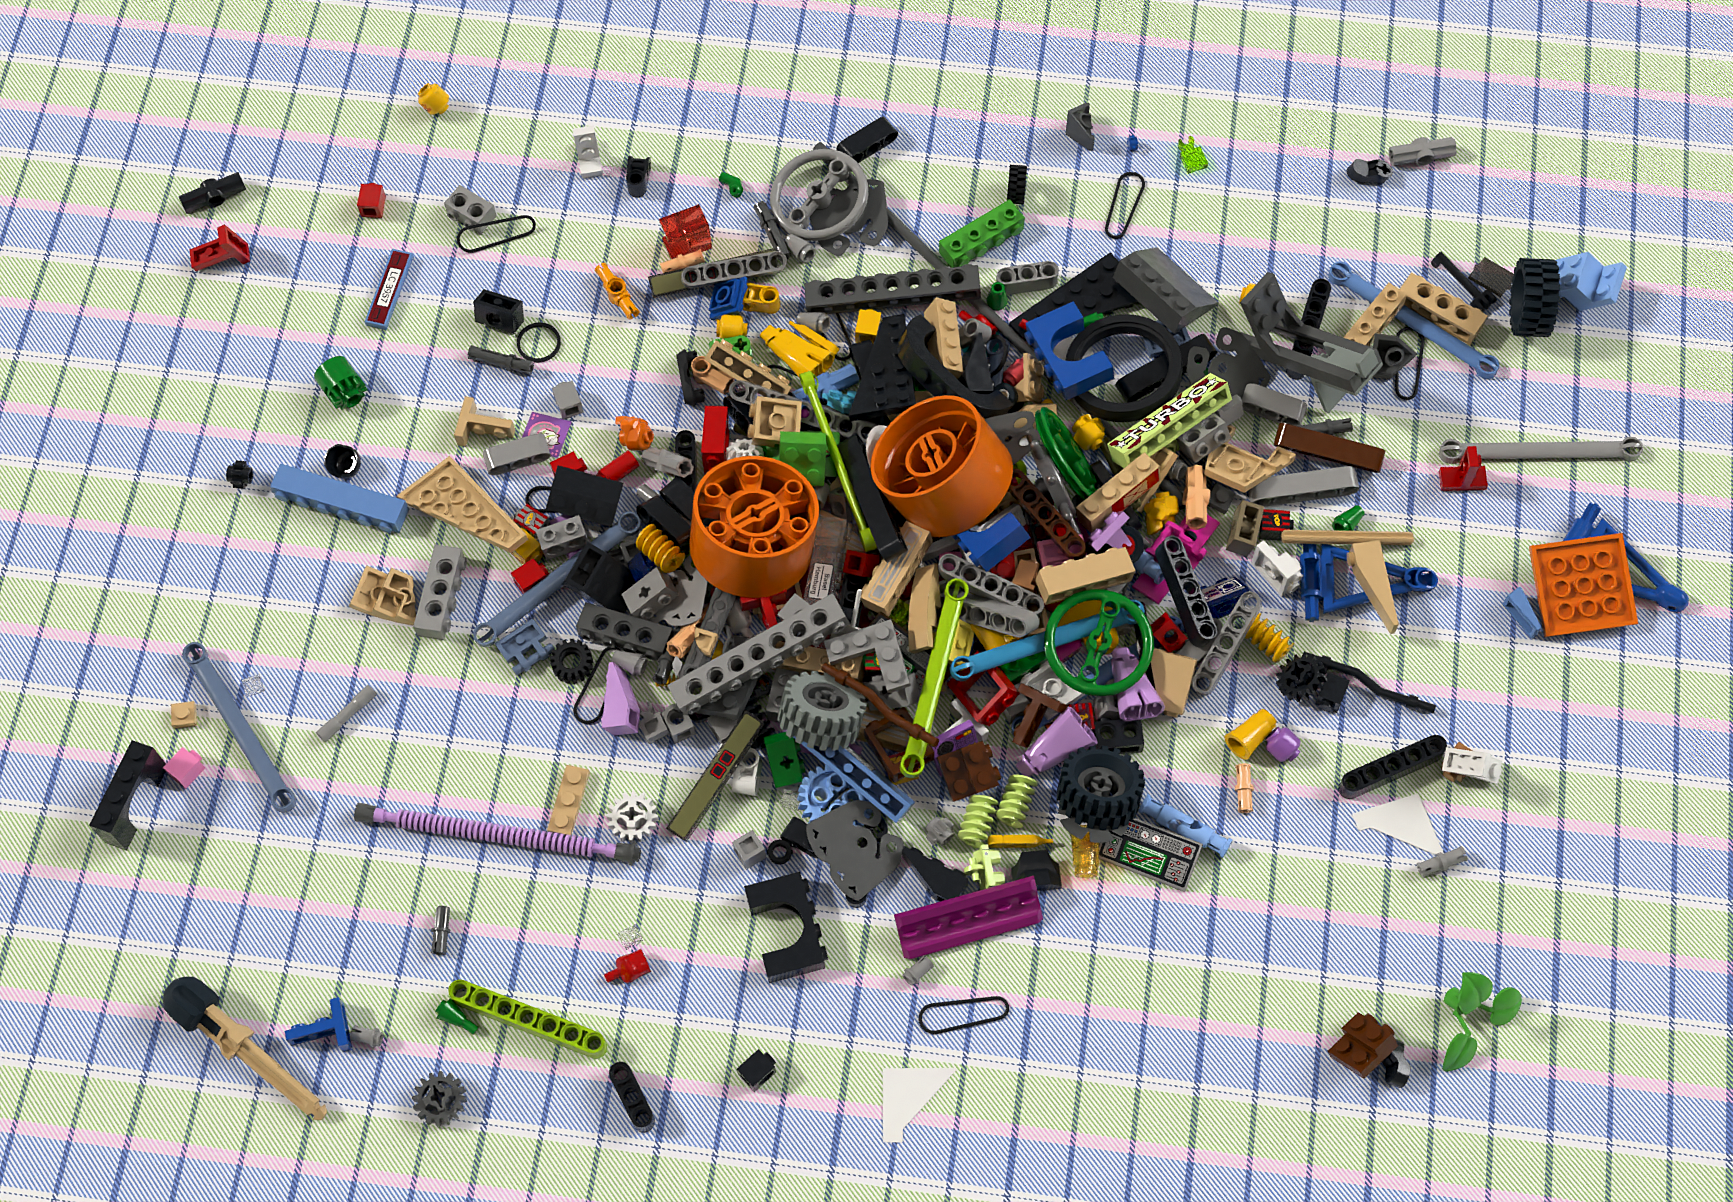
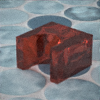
M699 204L659 219L660 226L665 234L662 242L670 259L677 258L679 254L683 256L699 249L703 252L712 248L709 224Z

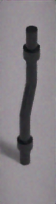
M1304 651V653H1306L1308 657L1312 655L1311 653ZM1315 655L1317 659L1322 661L1326 670L1331 669L1355 677L1379 697L1404 704L1406 708L1412 710L1417 708L1434 714L1435 704L1419 700V697L1411 694L1406 696L1384 689L1358 668L1333 661L1331 657L1322 655V657Z

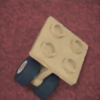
M1023 353L1024 378L1015 387L1008 383H1000L994 387V391L1000 390L1014 404L1008 414L1022 409L1024 402L1032 401L1035 404H1040L1042 398H1044V387L1041 385L1044 367L1038 359L1029 353Z

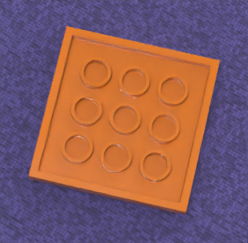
M1623 533L1529 546L1544 638L1638 624Z

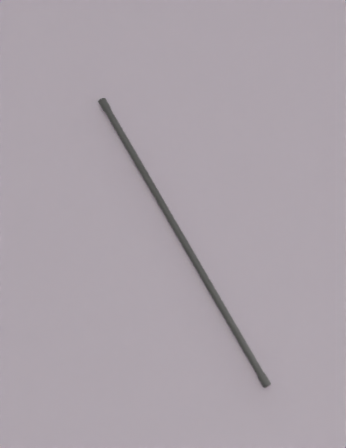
M819 142L814 146L813 150L828 148L822 142ZM823 159L822 161L829 165L833 160ZM849 172V176L845 180L848 185L857 181L851 172ZM887 208L888 224L935 269L947 266ZM956 280L953 283L960 284L962 281ZM981 298L967 300L1022 354L1029 353L1037 359L1034 350ZM1044 370V376L1052 383L1055 382L1052 377L1049 378ZM1073 398L1069 399L1084 415L1089 414ZM1101 419V423L1105 428V435L1111 441L1121 435L1108 421ZM1164 477L1159 488L1163 492L1169 491V496H1176L1179 509H1184L1186 506L1182 504L1183 493Z

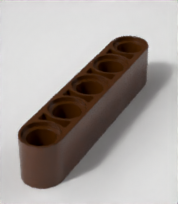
M1279 423L1273 444L1276 447L1279 446L1289 451L1375 473L1381 472L1386 452L1382 448L1286 423Z
M1013 469L1012 478H1020L1021 483L1017 486L1010 484L1008 488L1010 494L1069 560L1083 559L1086 555V546L1083 539L1021 470ZM1028 494L1036 496L1035 501L1031 503L1026 502L1024 498ZM1043 511L1051 512L1050 518L1045 520L1041 519L1039 515ZM1057 528L1066 529V534L1059 537L1054 534V531ZM1077 544L1082 547L1081 551L1076 554L1069 551L1072 545Z

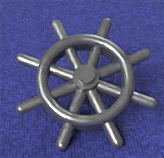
M1026 435L1032 449L1030 452L1042 475L1041 478L1035 481L1034 485L1045 498L1052 497L1061 516L1078 535L1081 534L1074 518L1076 515L1075 507L1064 486L1067 482L1058 473L1045 446H1040L1038 441H1032L1033 437L1031 435ZM1028 494L1024 500L1030 502L1035 500L1036 496Z

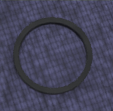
M538 322L530 324L523 328L517 337V349L524 359L536 363L545 362L553 358L558 353L561 345L558 331L547 323ZM535 327L548 328L557 337L555 350L543 358L529 357L520 347V341L524 333Z
M997 334L991 335L987 342L998 338L1001 340L1004 350L1000 364L990 373L991 377L1000 372L1008 356L1007 342L1002 336Z

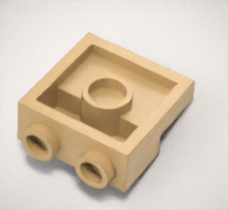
M757 396L754 404H750L749 417H753V425L749 424L748 438H752L751 445L774 447L775 444H780V431L800 432L802 402Z

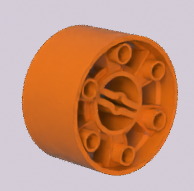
M944 395L923 400L909 407L888 425L875 445L871 458V475L877 487L906 521L930 531L932 537H947L974 527L995 510L1010 486L1013 475V462L1006 446L969 401L957 396Z
M737 457L713 467L699 482L693 499L689 547L692 561L699 573L716 588L740 597H768L794 586L804 576L812 559L819 516V503L812 485L792 466L768 457ZM704 518L720 520L711 522L708 527H704L702 523ZM780 545L786 548L784 550L778 551Z

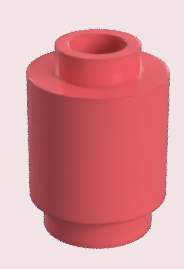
M1023 357L1014 361L1003 372L1004 383L1015 387L1024 378Z

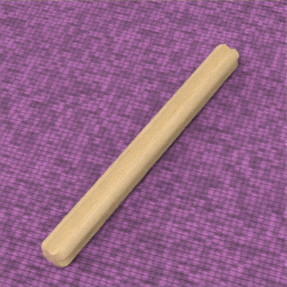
M1283 530L1281 534L1283 543L1353 544L1380 540L1381 545H1411L1414 542L1412 532Z

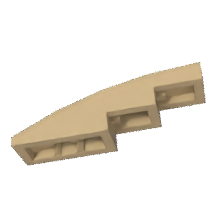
M936 563L916 569L909 605L908 639L909 652L914 654L933 648L932 629L937 628L936 609L941 608L938 564Z

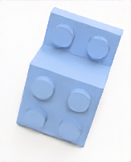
M1589 252L1555 260L1559 266L1558 274H1560L1559 296L1565 297L1579 311L1616 303L1627 269L1622 262L1603 266Z

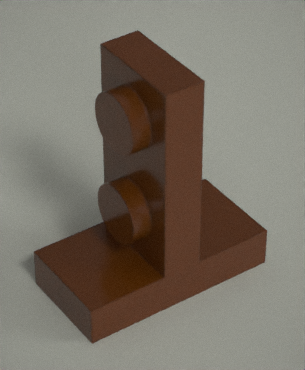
M1021 683L1017 692L1033 700L1026 706L1024 718L1021 724L1015 728L1012 742L1028 748L1047 708L1049 707L1062 713L1068 705L1029 685Z

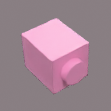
M182 747L163 769L172 779L186 789L205 767L200 762L203 758L194 750L188 752Z

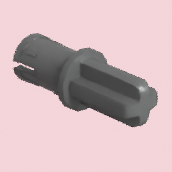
M438 906L436 908L434 928H431V932H433L432 954L446 955L448 934L451 931L448 929L450 907Z

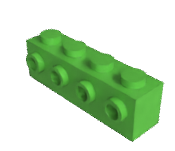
M1009 199L939 241V253L951 268L961 267L968 264L972 259L983 256L992 247L1000 246L1009 237L1020 234L1024 229L1025 217Z

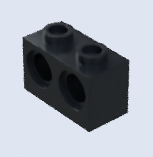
M1101 718L1094 722L1095 729H1093V733L1098 741L1096 749H1101L1102 745L1108 746V750L1112 752L1114 748L1121 750L1120 754L1143 752L1144 737L1141 719L1125 722L1123 719ZM1130 730L1133 731L1136 736L1128 737L1124 734V732ZM1107 732L1112 735V738L1104 739L1100 734Z

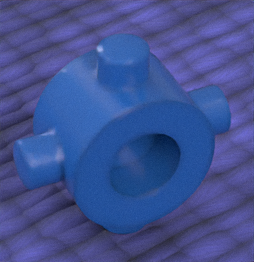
M1134 135L1127 138L1129 150L1136 151L1138 149V140Z

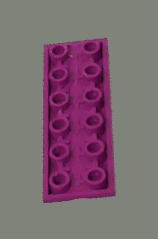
M1034 876L894 914L903 956L907 959L917 958L1034 925L1043 920Z

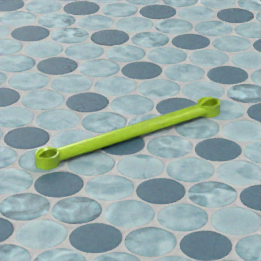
M811 371L801 373L799 377L804 393L810 399L822 433H826V444L858 526L863 549L865 552L877 549L870 528L866 524L817 395L818 379Z
M958 578L951 579L944 590L945 600L913 724L921 725L929 734L963 601H965L969 592L967 583ZM955 584L953 596H951L949 587ZM961 586L965 593L962 597L957 598ZM911 736L909 737L905 755L900 762V771L905 777L916 778L921 775L924 769V755L927 743L921 739L916 740ZM907 758H911L907 771L904 767V761ZM917 759L921 767L917 772L912 773Z

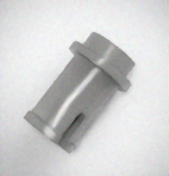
M923 955L912 967L906 968L902 976L911 986L918 984L919 979L932 969L934 965L928 957Z
M357 1025L353 1026L352 1029L355 1032L351 1031L350 1033L351 1041L369 1044L371 1048L379 1047L382 1044L384 1034L378 1028L371 1030Z

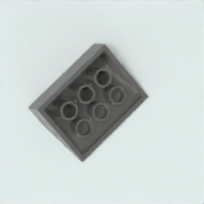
M1158 247L1134 251L1121 259L1113 276L1123 288L1174 334L1218 305V302Z

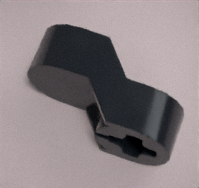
M1356 159L1346 170L1348 177L1360 184L1371 181L1383 184L1393 174L1392 167L1380 159L1372 161Z
M1395 1038L1398 1047L1382 1063L1386 1068V1082L1402 1088L1409 1079L1411 1066L1403 1055L1404 1042Z

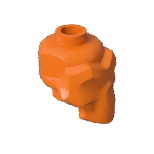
M616 416L615 424L620 425L621 428L619 441L622 446H626L631 451H643L650 447L654 434L647 421L635 416Z

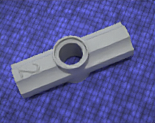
M1421 137L1412 141L1411 144L1392 146L1389 148L1390 164L1397 166L1416 162L1417 165L1424 166L1433 162L1434 159L1453 157L1457 153L1456 142L1452 137L1436 140Z
M650 446L648 449L643 450L641 457L645 465L672 476L677 475L686 478L687 475L692 474L694 468L690 459L662 448L660 450Z

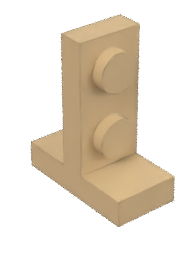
M465 396L454 433L458 446L466 447L470 431L478 435L491 434L502 439L506 437L514 438L515 427L512 420L475 414L477 407L474 398Z

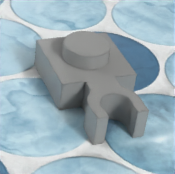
M648 701V710L642 712L640 709V716L643 720L639 721V725L647 742L651 744L670 734L660 712L655 713L651 702Z

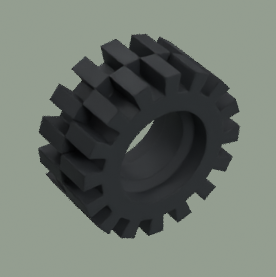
M1010 164L1007 200L1010 199L1013 204L1024 205L1027 166Z
M566 639L562 640L563 645L556 644L557 649H552V656H550V664L555 676H558L560 681L564 679L565 683L570 684V681L576 684L578 679L581 682L584 681V676L589 677V670H593V658L590 649H588L585 643L582 644L581 640L575 642L574 639H570L569 643H567ZM570 654H576L581 659L580 664L575 668H566L563 665L564 658Z

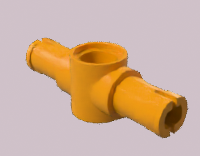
M601 263L603 268L599 265L596 266L595 272L603 281V287L607 291L609 301L621 307L629 320L633 319L631 314L637 317L640 311L631 301L625 281L614 276L606 263Z

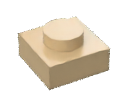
M194 701L171 704V726L174 729L197 726V707Z

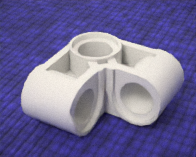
M726 743L720 744L718 754ZM745 747L730 770L735 771L732 780V792L757 795L763 763L755 749ZM756 758L752 765H745L747 759Z

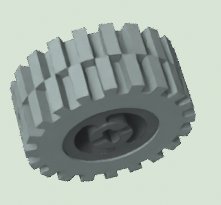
M812 671L811 675H808L807 672H802L800 677L794 675L791 680L787 681L777 719L778 722H781L780 728L787 730L786 735L789 738L795 736V742L799 744L806 742L808 743L807 747L813 749L815 745L826 751L827 747H830L832 751L838 750L839 745L844 749L848 747L849 743L853 744L856 738H858L866 710V698L847 685L842 686L835 682V678L825 672L824 675H819L818 671Z

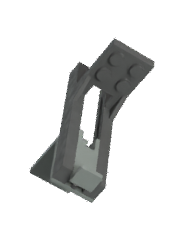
M1267 272L1240 302L1255 337L1243 332L1240 333L1246 337L1259 358L1309 376L1324 412L1330 413L1346 393L1356 396L1383 366L1377 349L1305 325L1287 305L1273 273ZM1272 331L1324 349L1326 354H1313L1310 357L1273 343L1269 333Z

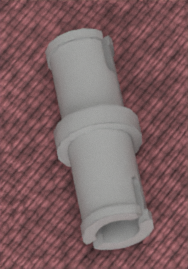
M1460 846L1444 854L1441 852L1437 853L1436 857L1417 863V868H1420L1418 872L1424 878L1440 870L1443 872L1447 871L1448 867L1467 861V856H1464L1466 852Z

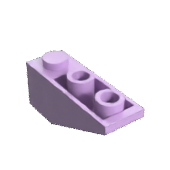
M609 662L606 674L607 684L604 695V712L601 719L602 728L614 736L638 733L640 709L624 669L614 662Z

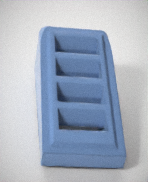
M1518 587L1507 595L1503 606L1530 638L1533 639L1537 636L1541 626L1523 589Z

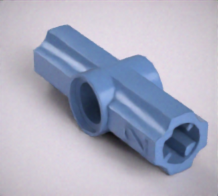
M849 364L830 374L825 372L818 375L819 387L817 395L820 401L825 402L828 400L822 398L823 393H829V390L842 391L858 383L859 377L854 366ZM803 387L792 392L793 397L810 402L808 395L806 396ZM802 405L801 410L807 408V406Z

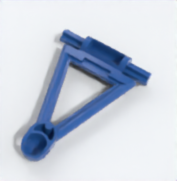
M1589 503L1582 516L1574 520L1563 541L1618 534V532L1603 517L1597 527L1594 528L1593 523L1601 508L1596 503ZM1624 539L1627 558L1657 587L1656 589H1650L1632 584L1633 595L1655 601L1659 606L1670 612L1683 611L1689 604L1687 593L1667 582Z
M1303 544V554L1300 555V573L1303 577L1300 580L1301 600L1305 602V620L1309 622L1319 621V601H1322L1323 614L1370 602L1365 592L1335 599L1333 558L1347 562V552L1349 550L1329 544H1321V555H1319L1316 544ZM1385 562L1388 575L1403 579V582L1390 585L1392 596L1410 591L1429 592L1437 586L1438 577L1429 568L1413 567L1407 569Z

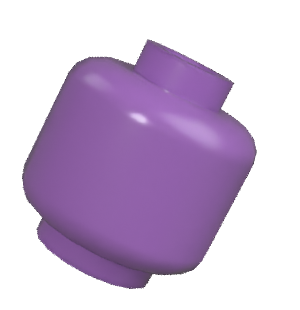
M1287 727L1275 728L1265 739L1267 742L1266 750L1279 762L1287 759L1291 762L1300 753L1298 748L1301 741Z

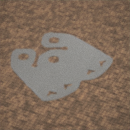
M691 554L684 560V567L693 576V579L689 581V578L682 570L667 573L671 580L673 578L678 579V584L675 588L679 596L655 613L656 617H651L647 621L658 623L661 620H665L672 626H683L692 624L701 618L708 581L699 573L696 567L693 568L691 566ZM651 561L648 564L643 577L657 567L654 562ZM691 612L695 615L691 616L690 618H687L691 614ZM678 614L680 619H678L677 617L673 618V616Z

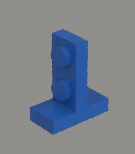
M339 997L330 999L332 1019L323 1017L309 1025L300 1023L291 1026V1029L284 1031L286 1041L293 1046L336 1035L338 1047L343 1052L353 1050L343 1001Z

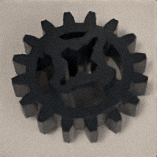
M1303 653L1301 658L1295 654L1294 660L1286 659L1287 665H1280L1282 672L1276 673L1279 679L1276 681V684L1282 695L1286 696L1290 701L1295 698L1297 702H1300L1302 697L1308 701L1311 694L1316 697V690H1323L1324 688L1321 682L1327 681L1325 677L1327 670L1324 664L1313 654L1308 657L1306 653Z

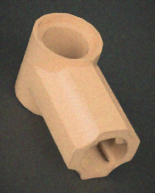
M698 356L693 359L691 368L693 378L697 383L707 384L722 394L729 392V387L735 381V378L704 360V356ZM702 368L706 369L705 371H702V372L698 371L699 369H702Z

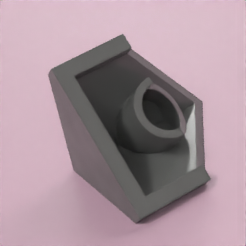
M1084 103L1068 110L1065 135L1090 151L1094 148L1095 137L1091 134L1093 126L1091 124V113H1089L1090 104Z
M1375 333L1373 348L1378 350L1383 366L1373 377L1391 380L1394 375L1418 354L1398 336Z

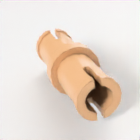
M701 249L683 256L679 254L677 258L661 262L660 266L663 274L667 275L684 270L689 266L705 263Z
M1242 763L1235 765L1237 778L1235 792L1238 795V812L1251 813L1253 812L1252 792L1254 791V785L1251 784V765Z

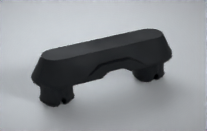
M683 349L676 354L684 402L695 407L696 403L705 401L704 390L702 388L694 390L689 378L688 367L693 359L698 356L695 350L687 352Z

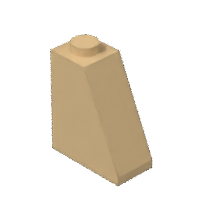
M1154 648L1151 667L1155 689L1164 703V714L1177 718L1178 714L1183 715L1185 712L1198 659Z

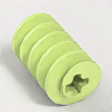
M1024 775L1009 776L1008 784L1005 786V793L1002 795L1003 801L999 803V809L996 812L998 820L1013 828L1023 827V824L1018 820H1026V815L1021 813V811H1029V807L1024 803H1032V798L1027 795L1035 794V790L1030 787L1038 786V782L1035 779Z
M972 795L969 797L968 802L970 804L966 806L967 813L963 816L964 821L960 825L961 830L957 836L965 844L980 849L981 845H985L980 840H988V836L983 831L989 832L991 830V827L985 823H993L994 820L988 814H996V810L991 805L997 806L999 803L989 796Z

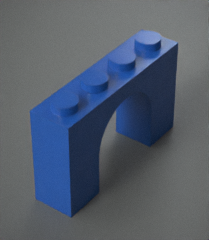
M1074 301L1026 322L1027 332L1024 333L1029 345L1033 344L1035 347L1034 353L1038 361H1043L1046 375L1049 378H1053L1056 392L1058 394L1062 393L1065 400H1069L1114 379L1113 365L1103 350L1079 361H1065L1053 353L1055 346L1060 341L1085 330L1083 316Z
M1011 512L984 531L970 532V529L962 533L952 535L955 541L961 540L958 544L966 554L971 552V555L968 557L976 567L981 565L986 572L1031 538Z

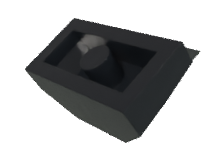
M1047 850L1021 852L1016 865L1011 868L1012 881L1034 876L1037 891L1062 888L1059 864L1051 858Z

